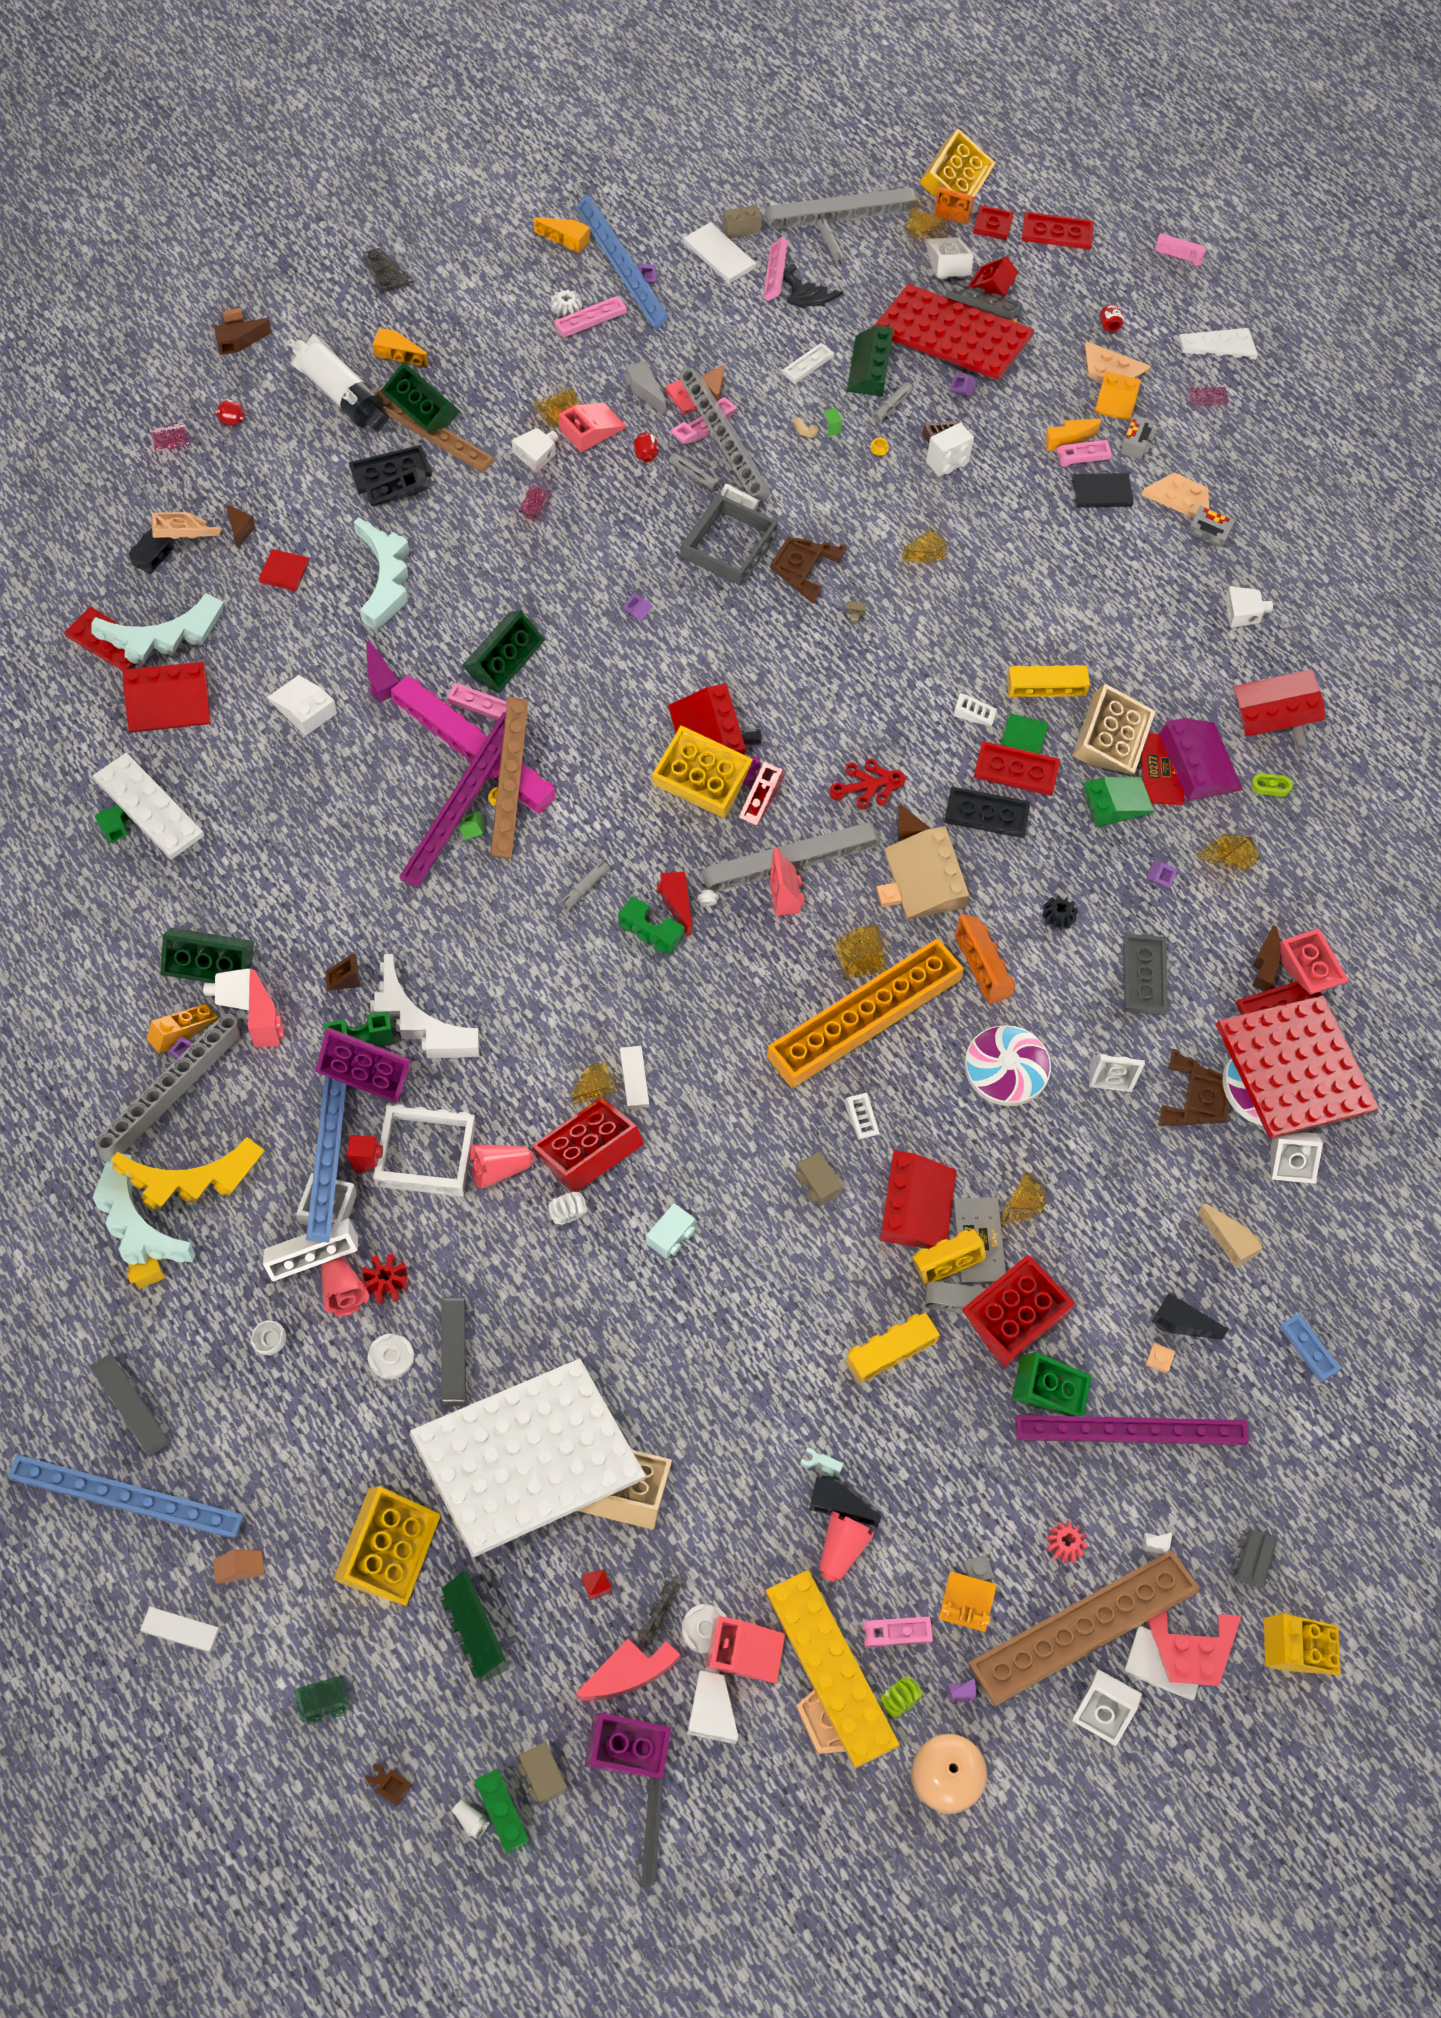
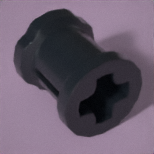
M760 727L751 730L740 728L744 745L750 743L761 745Z

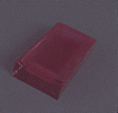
M1226 387L1190 388L1189 390L1192 406L1228 405L1229 399Z

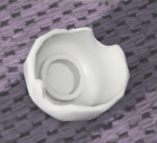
M267 1320L255 1327L250 1342L256 1352L270 1356L278 1353L284 1347L286 1333L280 1323Z

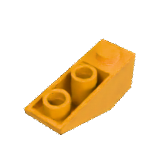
M534 218V232L552 240L554 243L567 247L569 250L579 253L590 241V227L576 220Z
M383 328L378 329L373 342L375 357L410 363L416 366H428L427 352L397 331Z
M203 1004L153 1020L150 1024L147 1041L158 1054L168 1051L181 1036L189 1040L218 1020V1017L207 1004Z

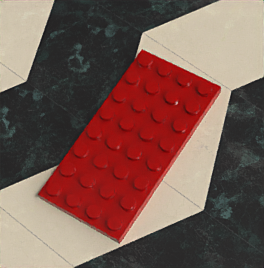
M907 284L874 324V326L893 327L892 341L996 380L1001 378L1034 335L1033 328L911 284Z

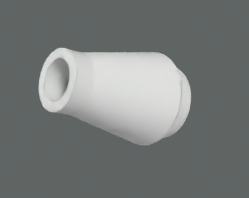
M463 1800L454 1806L452 1813L457 1817L468 1836H473L475 1839L479 1838L489 1826V1822L486 1820L487 1816L467 1805Z

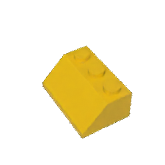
M973 1229L971 1231H962L953 1239L942 1240L930 1249H921L912 1258L917 1272L926 1287L929 1282H938L986 1261V1253L982 1239Z

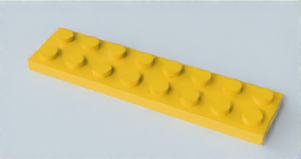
M809 1570L765 1590V1594L854 1769L898 1748L899 1742Z

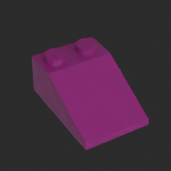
M599 1712L593 1715L584 1767L663 1779L671 1727Z

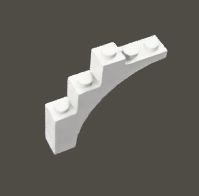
M384 954V962H380V974L384 975V981H380V992H375L374 1000L370 1002L371 1013L388 1011L389 1019L396 1020V1032H400L401 1039H422V1051H426L427 1058L479 1057L478 1028H464L446 1024L430 1017L417 1008L406 996L398 982L393 954Z

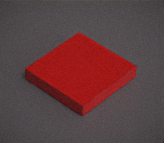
M980 205L973 234L1007 241L1014 212Z
M272 549L260 574L259 582L297 592L310 562L309 557Z

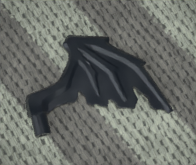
M791 264L783 271V280L792 288V295L787 297V303L801 308L825 306V303L844 293L838 290L827 293V287L822 285L816 287L815 283L810 282L802 285V280L793 275L797 270L795 264Z

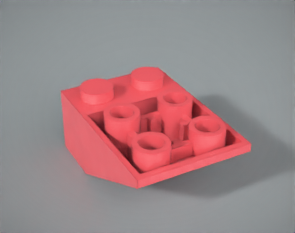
M605 403L575 405L559 413L560 431L581 453L626 428V425Z
M718 1616L713 1622L705 1668L777 1684L785 1634L745 1621Z

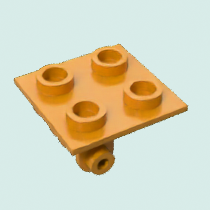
M950 1571L938 1619L986 1632L990 1622L989 1615L997 1584Z

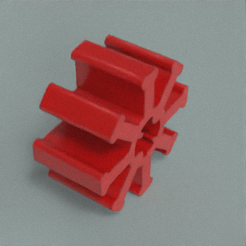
M387 1254L388 1259L385 1266L381 1265L379 1257L376 1255L371 1258L373 1268H376V1270L368 1269L366 1266L362 1270L364 1281L369 1280L368 1282H363L364 1287L367 1288L369 1296L377 1290L374 1296L376 1302L380 1304L384 1303L383 1299L388 1291L393 1302L400 1300L398 1290H395L394 1287L404 1289V1291H407L409 1287L406 1277L408 1275L406 1265L402 1261L401 1264L394 1267L397 1263L393 1254ZM386 1276V1278L389 1279V1280H388V1281H385V1280L382 1279V1278Z

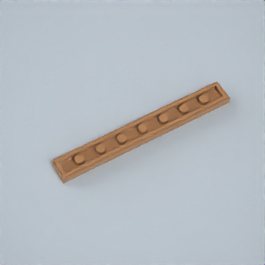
M377 387L374 390L383 399L384 406L382 410L405 427L481 473H484L494 463V457L446 428L428 433L380 392L381 389Z

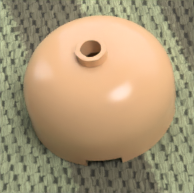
M955 1734L935 1736L926 1741L914 1757L911 1767L912 1785L919 1799L930 1808L939 1811V1813L956 1814L963 1812L978 1801L985 1789L987 1767L984 1757L971 1741ZM949 1767L957 1770V1772L951 1773L949 1771Z

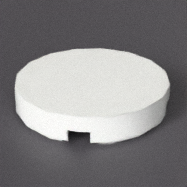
M386 1334L372 1342L367 1359L370 1369L376 1376L394 1380L404 1376L410 1370L414 1362V1352L411 1343L405 1337Z
M700 1604L686 1613L682 1622V1636L686 1645L691 1650L699 1654H708L714 1619L718 1616L727 1617L720 1608L708 1604Z

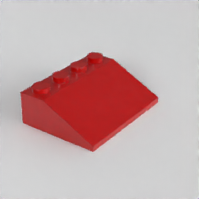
M204 661L122 670L129 733L211 724L208 676Z
M1312 669L1233 686L1245 737L1325 720L1323 698Z
M727 683L706 687L668 705L675 734L680 726H683L745 755L746 748Z
M600 1097L531 1146L558 1180L571 1192H577L640 1148L644 1143L637 1125Z
M894 1150L890 1164L879 1241L930 1249L935 1247L938 1242L948 1239L956 1169L915 1153Z
M1026 1255L962 1309V1312L988 1350L1007 1368L1067 1317L1074 1308L1075 1303L1029 1255Z

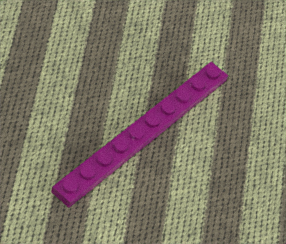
M503 712L399 876L401 881L419 889L500 760L506 712Z
M1016 1415L1015 1417L1016 1440L1247 1445L1249 1443L1247 1420Z

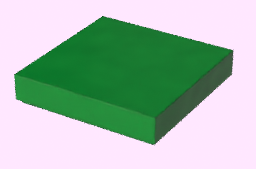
M1010 713L1001 745L1040 754L1048 723Z

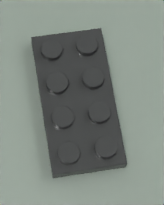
M964 282L956 283L946 290L945 297L1008 319L1016 317L1023 308V305L1018 304L1017 300H1006L996 293L988 294L985 292L986 290L971 288L969 284Z
M1124 934V1011L1166 1015L1168 1012L1166 937Z

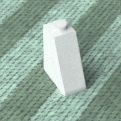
M705 1668V1671L700 1670L688 1735L736 1744L738 1733L724 1675H720L719 1671Z

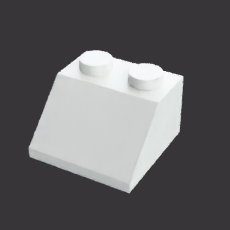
M1296 1132L1273 1138L1271 1143V1178L1273 1180L1316 1184L1323 1146L1317 1133Z
M1097 1669L1072 1721L1117 1746L1138 1709L1142 1693Z

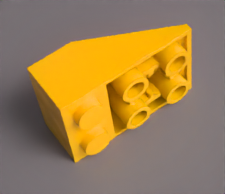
M1284 1613L1264 1618L1265 1667L1283 1671L1341 1675L1338 1626Z

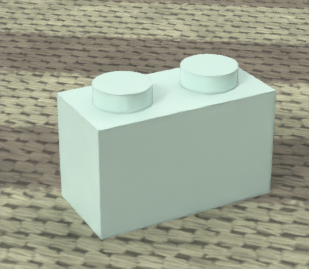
M674 1203L646 1235V1244L666 1259L671 1254L675 1255L682 1246L680 1243L685 1238L689 1239L695 1232V1218Z

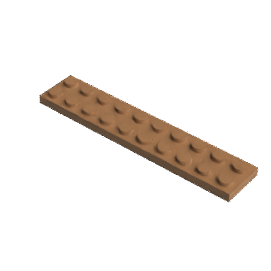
M1171 1550L968 1662V1667L995 1707L1197 1594L1200 1587Z

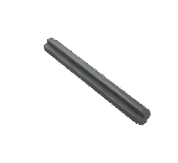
M649 1778L641 1881L642 1885L645 1886L655 1885L663 1785V1779Z

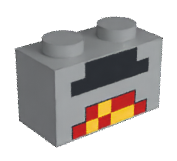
M1133 415L1120 453L1142 460L1143 454H1148L1151 445L1148 441H1152L1156 430L1153 429L1155 421Z
M1200 505L1189 531L1197 538L1205 537L1214 545L1219 546L1221 544L1224 546L1234 527L1235 520Z

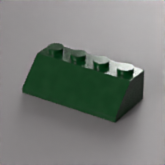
M875 325L856 335L847 392L883 397L893 327Z
M404 362L380 390L428 433L449 426L460 412L457 407Z
M522 610L509 612L462 666L474 680L499 693L545 639Z
M170 928L163 934L160 975L215 983V976L218 973L250 969L253 960L254 941Z
M465 1570L441 1588L443 1596L439 1598L444 1610L450 1609L453 1618L449 1619L454 1633L459 1632L462 1637L459 1645L464 1656L469 1654L472 1663L468 1664L473 1678L479 1677L482 1683L507 1671L508 1667L467 1570Z

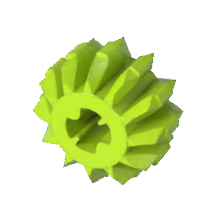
M911 1676L903 1677L885 1691V1694L881 1697V1704L892 1718H897L918 1703L923 1692Z

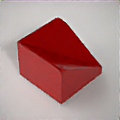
M604 1569L581 1575L589 1601L612 1593V1587Z

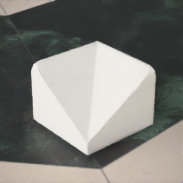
M1145 1533L1142 1549L1159 1555L1167 1553L1170 1549L1172 1533L1161 1536Z

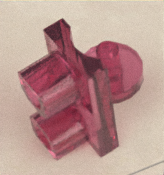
M178 423L173 424L171 427H158L150 430L155 450L168 447L172 450L175 449L174 446L189 443L185 424Z
M533 484L526 493V497L519 508V513L524 514L526 519L535 521L551 494L550 490H543Z

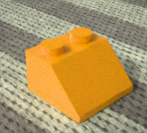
M1105 371L1094 413L1130 421L1141 380Z

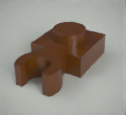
M374 1764L373 1767L378 1771V1775L375 1778L366 1775L365 1779L372 1786L379 1785L375 1790L377 1794L397 1807L412 1787V1784L392 1769L385 1775L383 1768L379 1764Z

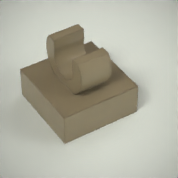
M847 601L845 614H851L850 623L858 624L859 616H865L867 603Z

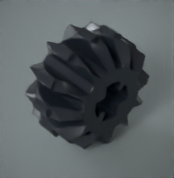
M1060 895L1056 899L1051 897L1043 906L1042 918H1045V925L1052 924V930L1057 926L1060 932L1064 927L1069 929L1077 919L1078 908L1074 907L1075 902H1068V896L1064 899H1061Z

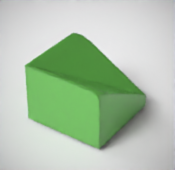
M836 408L824 410L829 424L828 436L840 434L842 419Z
M478 811L464 816L458 829L464 839L467 840L483 834L487 823L481 812Z

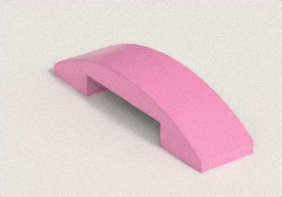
M725 397L717 401L727 419L737 410V407ZM701 416L689 424L685 422L671 429L670 433L682 443H692L709 435L711 430Z

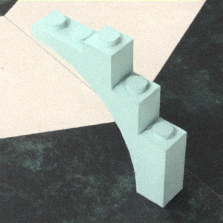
M358 517L354 521L355 533L369 545L380 565L376 588L370 599L360 609L362 622L378 631L408 602L407 591L401 585L408 578L407 565L402 561L409 554L408 541L403 536H399L394 532L387 536L383 531L374 528L370 522H365Z
M205 593L192 609L180 617L159 625L144 627L113 624L95 617L92 622V634L100 640L112 643L119 649H125V658L132 663H138L143 666L154 648L162 654L173 656L183 639L189 644L202 647L223 612L224 602Z
M122 1154L130 1160L134 1161L132 1155ZM106 1162L93 1195V1200L98 1210L110 1212L106 1226L112 1236L123 1238L119 1252L124 1262L133 1265L137 1263L146 1264L148 1257L157 1260L164 1258L172 1259L176 1262H193L195 1252L191 1242L173 1239L148 1225L134 1207L131 1179L125 1174L121 1176L112 1169L113 1165L110 1162Z

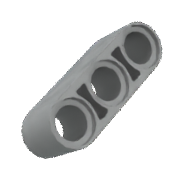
M929 1282L926 1286L925 1307L932 1310L964 1314L962 1309L986 1289L943 1282Z

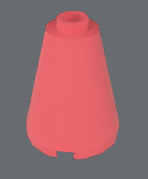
M476 1144L470 1147L469 1158L470 1161H473L474 1168H471V1172L476 1186L480 1187V1189L530 1168L531 1163H533L532 1151L528 1150L526 1146Z
M344 1256L321 1264L323 1306L328 1314L330 1311L334 1312L335 1316L349 1315L358 1311L360 1304L368 1302L369 1294L367 1288L364 1287L365 1285Z
M832 1512L819 1570L823 1572L821 1577L833 1583L836 1579L841 1580L872 1540L875 1532L846 1516L843 1518L839 1516V1513Z

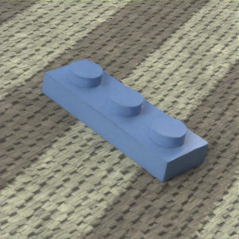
M1300 1313L1279 1326L1320 1383L1341 1370Z

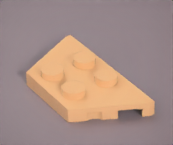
M1086 341L1087 376L1103 382L1106 371L1138 379L1141 374H1147L1150 370V365Z
M1172 473L1144 488L1142 495L1192 518L1195 517L1200 505L1209 509L1208 487L1177 473Z
M187 512L152 513L151 516L152 535L154 538L170 537L178 539L179 537L220 536V527H207V521Z

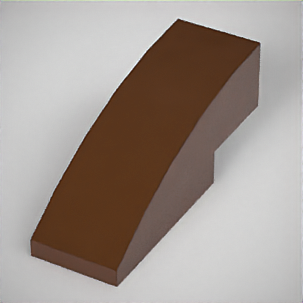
M1272 926L1252 965L1259 969L1252 986L1262 991L1270 989L1279 965L1280 939L1277 926Z

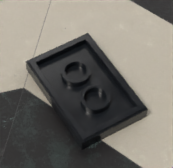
M1128 473L1073 474L1072 481L1077 508L1133 506L1134 502Z

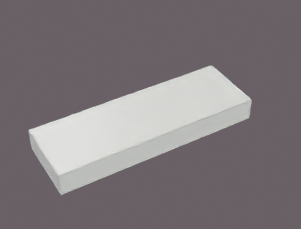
M820 343L784 368L782 374L792 383L796 384L833 358L834 352L823 343Z
M642 1047L620 1048L627 1109L649 1107Z
M149 1607L140 1629L143 1633L209 1653L213 1649L220 1630L219 1627L153 1607Z

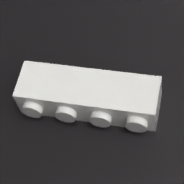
M348 1218L331 1225L329 1243L307 1241V1234L266 1248L264 1250L263 1265L272 1282L357 1251L358 1234L350 1219Z

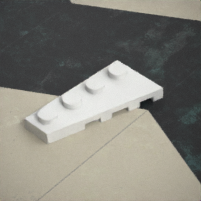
M1249 328L1179 334L1178 337L1183 353L1204 355L1206 353H1214L1215 356L1227 354L1237 358L1248 356L1250 359H1256L1258 355Z

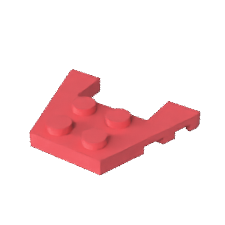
M1167 1611L1148 1620L1153 1640H1155L1158 1647L1159 1656L1169 1682L1220 1686L1240 1623V1616L1218 1614V1637L1168 1634Z

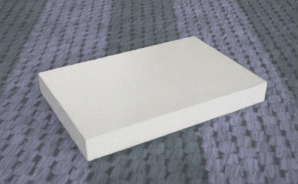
M1142 1626L1137 1627L1123 1673L1193 1701L1199 1685L1170 1683L1151 1630Z

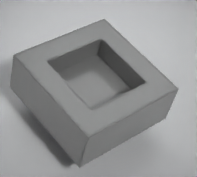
M987 1555L963 1562L967 1576L984 1581L994 1579Z

